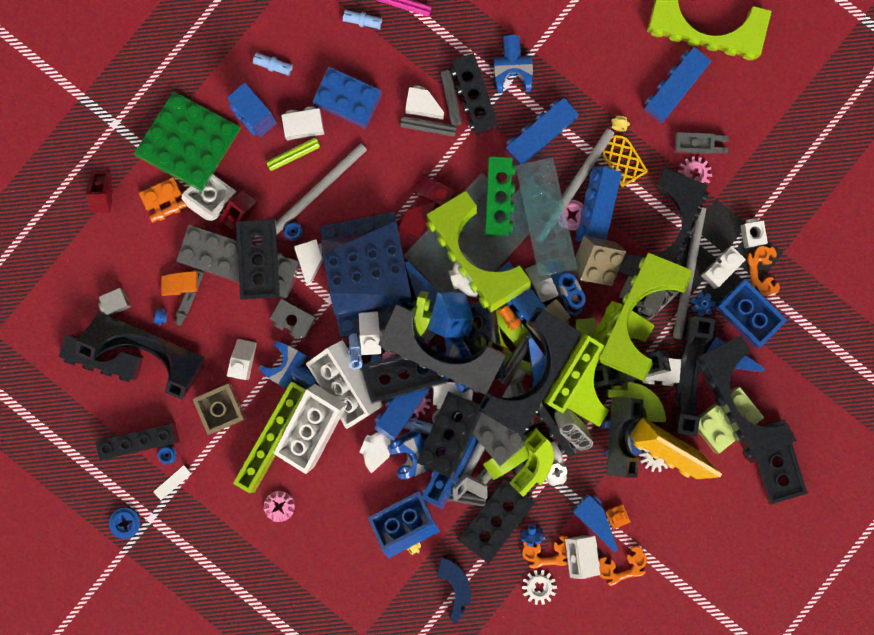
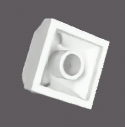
M212 175L202 192L190 186L182 194V200L198 215L212 221L219 217L220 211L233 198L236 191L215 175Z

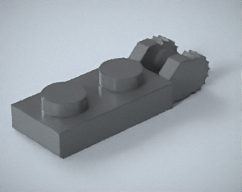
M678 132L675 134V153L726 154L728 153V148L714 147V143L728 142L729 136Z

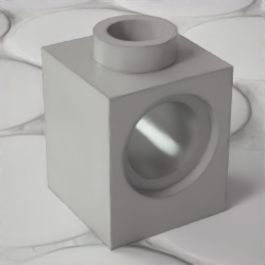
M122 288L99 297L100 302L98 304L100 310L109 316L132 307L125 290Z

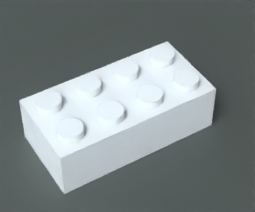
M342 340L325 349L307 362L306 365L322 389L348 404L340 418L345 428L348 429L383 407V404L381 402L371 404L360 368L353 369V367H350L348 348Z
M316 384L308 388L274 454L307 474L315 467L348 404Z

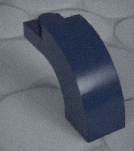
M441 556L437 577L447 580L454 588L455 598L450 621L457 623L458 619L462 618L465 607L462 604L470 606V584L465 572L455 561Z

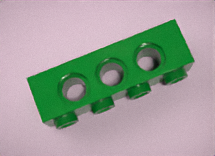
M489 157L485 236L508 237L509 232H513V221H510V213L514 212V202H510L511 194H514L515 183L511 182L512 175H515L516 164L512 163V158ZM504 174L507 180L504 183H500L497 181L496 176ZM503 193L506 196V200L498 202L495 195ZM502 212L505 215V219L497 221L494 214Z

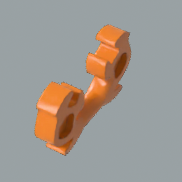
M760 246L755 249L753 257L751 253L747 254V263L750 268L751 279L749 283L765 297L777 294L780 285L776 283L773 286L771 281L774 278L772 277L765 278L761 282L758 278L757 265L759 261H761L762 265L771 264L772 261L769 260V256L775 258L777 253L773 247Z
M559 536L563 541L560 544L554 541V550L558 551V555L555 557H538L537 554L541 552L540 544L536 545V547L527 546V542H523L522 555L524 559L534 562L529 564L530 568H539L544 565L565 566L568 564V561H563V559L567 558L565 539L569 537Z
M633 546L630 548L635 553L632 556L626 554V558L629 563H633V567L620 573L613 572L616 565L612 559L608 564L605 563L607 559L605 556L598 559L600 563L599 576L604 579H612L607 583L608 585H615L621 580L644 575L646 572L639 570L647 564V557L642 552L641 547Z

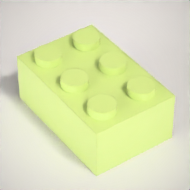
M734 387L730 390L736 409L745 419L753 424H757L764 418L740 387ZM716 402L699 415L698 433L714 453L720 454L736 441L731 425L726 423L724 412Z

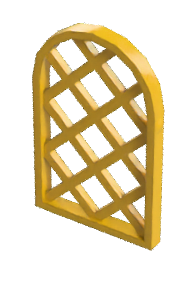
M615 135L611 138L613 143H608L612 145L611 151L604 149L602 154L610 169H613L611 164L617 165L615 171H618L619 166L625 167V173L621 175L623 176V181L621 182L620 180L619 183L621 187H624L646 174L648 170L631 142L623 136ZM616 138L623 139L622 145L615 143ZM625 141L629 144L630 147L624 146ZM614 146L621 147L620 154L613 152ZM623 148L630 149L629 156L622 155ZM632 151L637 158L631 157ZM605 153L610 154L609 159H607ZM612 155L619 156L617 163L611 161ZM621 157L628 159L626 165L620 164ZM630 159L637 161L636 167L629 166ZM639 162L643 169L638 168ZM628 168L635 170L633 176L626 175ZM637 171L643 172L642 174L636 176ZM626 177L631 178L630 181L624 184Z

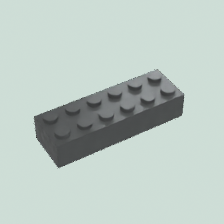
M189 225L176 261L239 283L237 241ZM260 254L255 255L253 263L255 265L262 264L263 256ZM278 255L280 297L289 299L300 263L299 261ZM257 274L254 277V282L257 285L262 284L265 280L263 274Z

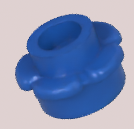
M296 222L288 223L285 226L284 236L291 241L298 240V237H301L303 233L300 224Z
M165 308L156 309L153 323L159 324L158 326H161V323H166L168 313L165 312Z
M163 446L160 448L157 457L162 464L168 465L176 460V450L173 447Z

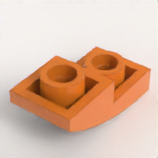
M196 271L161 276L162 296L198 292V273Z

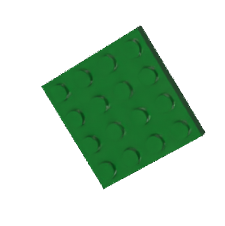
M173 91L134 152V155L202 192L240 132V127Z

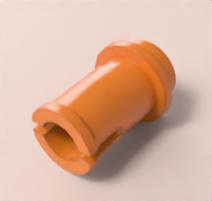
M509 305L499 311V314L508 324V329L510 328L513 331L521 325V319H517Z

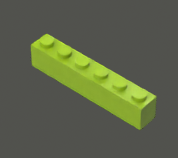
M290 382L236 477L234 485L248 493H255L276 456L274 452L305 394L306 388L295 382Z

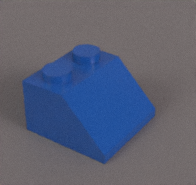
M438 292L428 330L445 338L469 336L474 316L465 293Z

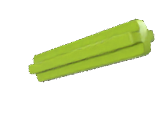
M313 138L266 162L267 166L273 171L318 149L320 144L316 138Z

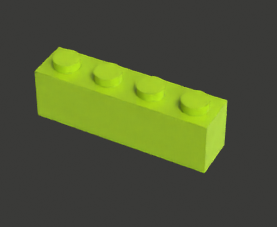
M581 332L579 343L571 350L569 360L566 364H563L558 379L553 381L548 396L542 401L559 412L564 413L605 345Z

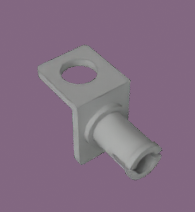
M483 469L475 479L465 474L453 487V500L457 501L467 490L486 499L488 497L486 483L492 479L489 472Z

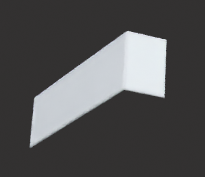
M183 465L159 486L154 493L162 500L191 475V472Z

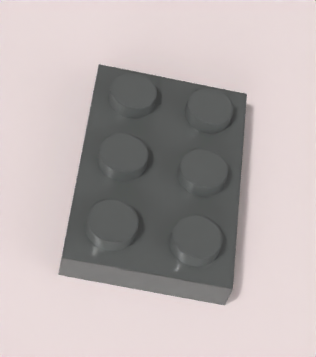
M481 413L472 433L500 467L525 446L523 443L528 439L524 434L521 436L483 413Z

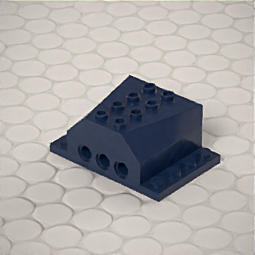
M395 212L320 226L322 255L340 338L349 337L353 333L360 335V312L378 311L380 330H385L400 298L413 304Z

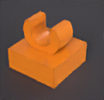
M623 504L605 511L613 530L630 523Z

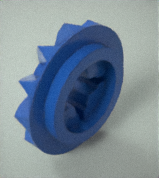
M120 508L110 517V530L118 538H131L137 534L141 527L140 518L136 511L130 508ZM123 518L129 521L132 520V522L127 525L128 528H125V526L121 525L118 526V524L123 522Z

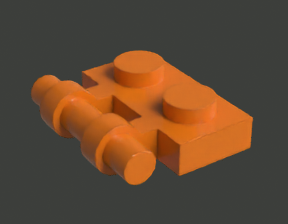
M174 177L139 193L146 210L155 209L156 213L149 216L152 223L157 220L162 221L166 219V216L174 212L179 213L181 209L187 207L183 200L180 202L176 200V198L182 196V193ZM170 201L171 206L162 210L161 205Z

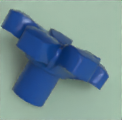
M702 292L697 293V298L692 297L690 300L694 304L691 306V310L693 312L698 311L697 315L700 317L704 316V312L709 315L712 313L710 307L715 306V301H710L712 296L709 293L704 296Z
M529 525L528 530H522L521 541L527 542V546L532 547L534 543L538 545L542 543L541 540H545V533H543L542 528L536 529L535 525Z

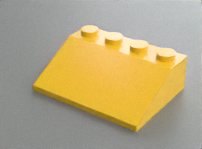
M643 417L629 435L635 447L643 450V448L648 450V454L657 460L660 457L672 469L677 467L680 469L679 472L687 478L689 476L695 479L717 478L722 475L702 452Z

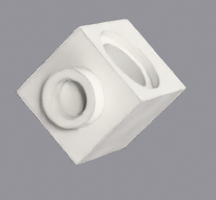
M757 218L746 220V224L741 225L744 248L762 246L768 243L764 221H758ZM751 228L757 230L756 238L750 235Z

